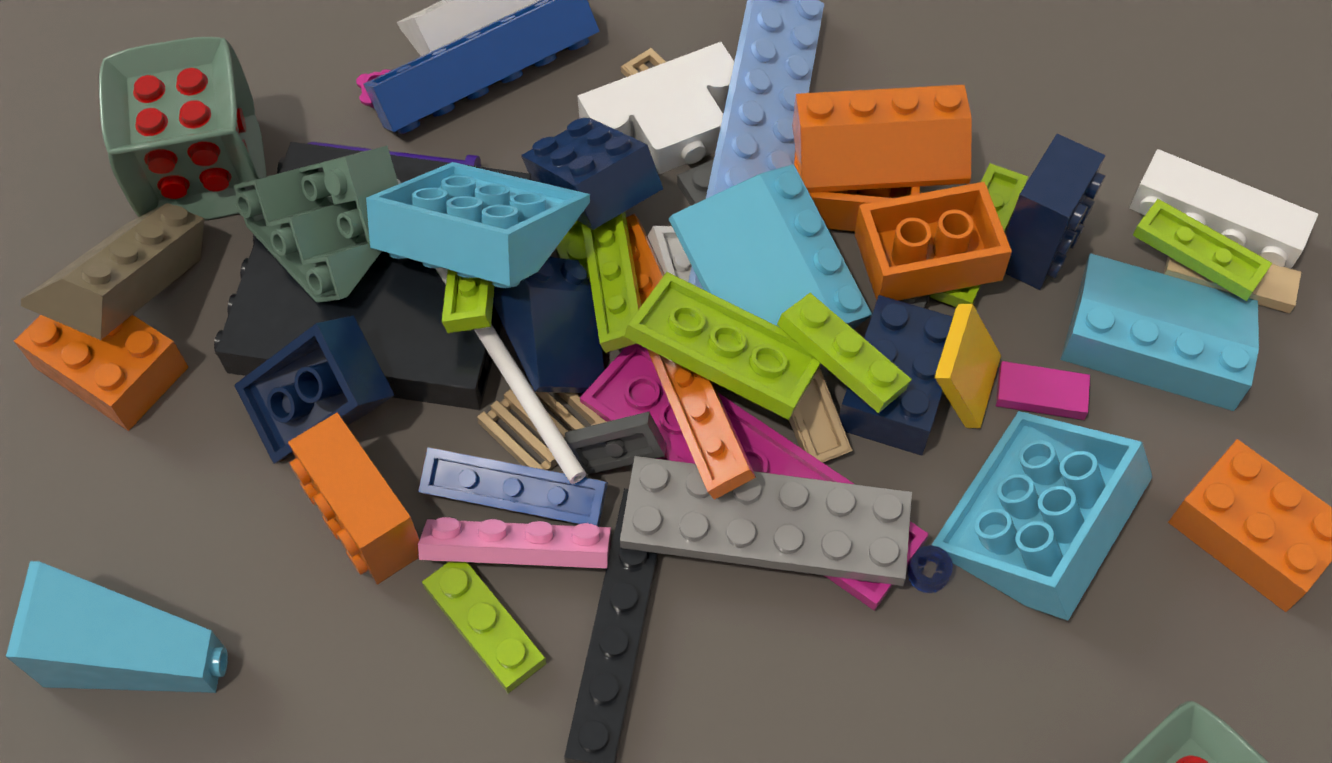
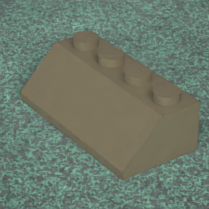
M166 203L122 226L21 298V306L101 340L201 260L204 218L188 212L183 207Z

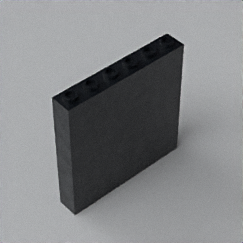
M290 142L286 156L281 157L279 160L277 174L363 151ZM390 155L396 177L401 183L449 164L448 162ZM472 166L532 180L531 173ZM253 234L254 245L249 258H245L240 271L241 281L238 290L230 296L228 302V318L224 329L218 331L214 342L215 354L220 359L227 373L247 376L314 324L354 315L394 393L393 398L474 410L481 409L493 359L474 329L447 333L442 324L446 285L435 268L425 267L422 262L409 258H393L389 256V253L382 251L348 297L339 300L316 302ZM493 305L491 324L499 335L502 322Z

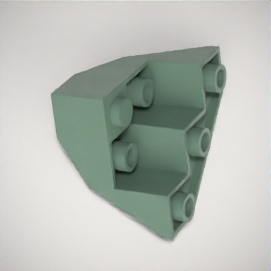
M383 146L234 185L237 195L236 206L241 216L244 217L246 227L316 302H323L348 297L382 252L370 248L366 197L398 185V180L388 146Z

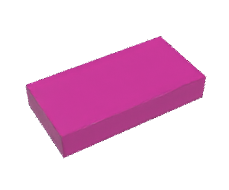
M1002 361L998 373L996 406L1085 420L1088 414L1090 375Z

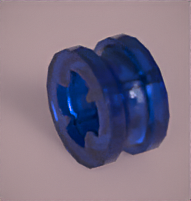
M932 545L922 546L913 555L908 565L907 574L909 581L921 592L934 593L940 591L946 586L952 574L953 564L951 557L940 547ZM928 561H932L937 564L936 571H942V573L935 572L932 578H929L922 574L924 567L918 568V565L925 566Z

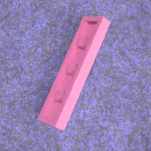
M442 517L436 520L427 519L418 543L419 560L607 569L611 545V527H597L589 523L567 526L551 525L543 521L523 524L504 523L497 519H489L482 522L458 521L451 517Z

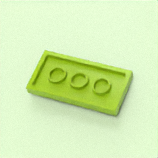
M669 272L665 273L627 325L624 335L625 338L788 420L821 365L816 358L780 327Z

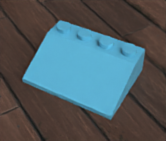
M452 162L366 197L370 248L387 252L393 258H409L420 261L428 268H445L456 271L461 277H477L492 281L496 287L511 288L519 285L521 280L540 270L589 205L590 194Z
M794 164L760 173L669 217V221L703 289L749 313L778 326L777 323L784 311L807 294L812 293L852 329L858 327L872 315Z
M1090 253L1060 360L1234 411L1251 388L1259 351L1258 301L1250 298L1245 301L1229 292Z
M1018 411L931 545L932 551L1019 603L1068 621L1153 477L1143 442Z

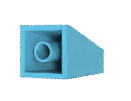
M30 561L6 657L42 687L216 693L218 679L223 677L227 670L228 652L212 630L40 561Z

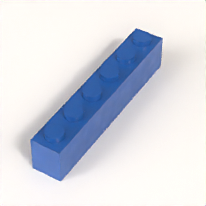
M539 0L363 85L383 127L392 132L398 131L399 134L417 128L420 125L419 119L427 115L433 114L436 117L452 111L455 108L454 102L466 96L468 100H472L489 92L488 86L499 80L502 83H507L523 75L522 69L532 64L539 67L554 61L557 58L555 53L565 48L575 50L587 45L590 42L588 37L600 31L588 0Z

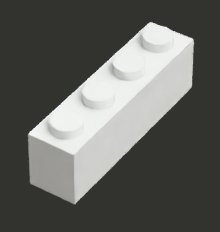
M1159 149L1156 150L1129 209L1145 216L1156 200L1160 199L1272 262V264L1290 269L1303 252L1318 216V213Z

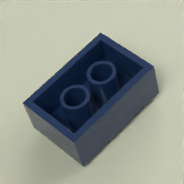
M590 117L574 120L567 126V130L555 137H545L533 144V149L521 155L528 173H531L532 181L590 194V203L577 221L592 230L663 190L648 145Z
M1060 134L1055 135L1019 194L1006 232L1012 253L1005 274L1038 290L1042 288L1048 276L1056 279L1066 261V253L1069 248H1074L1085 227L1083 224L1095 203L1093 200L1106 175L1099 173L1106 155Z
M881 295L878 296L864 339L912 380L907 389L879 413L847 387L839 414L846 433L917 455H923L943 391L935 379V374L953 319L952 316Z

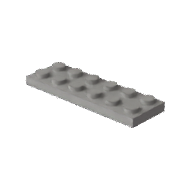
M634 456L620 537V548L899 586L904 585L912 492L753 471L756 478L714 500L707 492L696 464Z

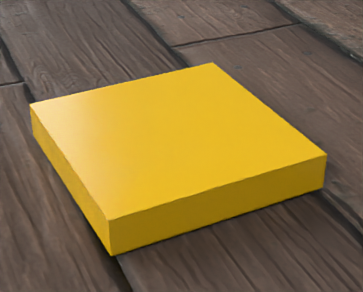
M958 304L936 370L935 379L966 428H981L1001 354L974 305Z

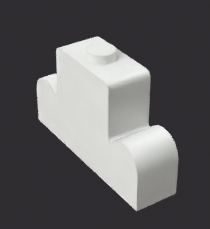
M718 42L578 95L579 119L590 117L647 144L658 174L687 163H696L703 157L716 152L723 118L722 112L725 109L734 61L722 42Z

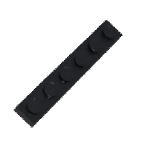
M625 488L564 755L565 763H616L659 555V553L620 548V537L629 489Z

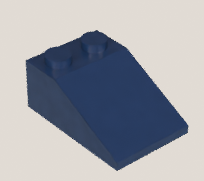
M549 257L537 273L521 280L519 285L511 288L494 286L493 305L534 391L584 393L603 373L604 363L602 346L598 336L591 283L587 277L586 270L579 260Z
M354 315L314 324L234 385L273 464L294 455L288 441L333 414L338 413L345 424L348 425L367 415L394 396Z

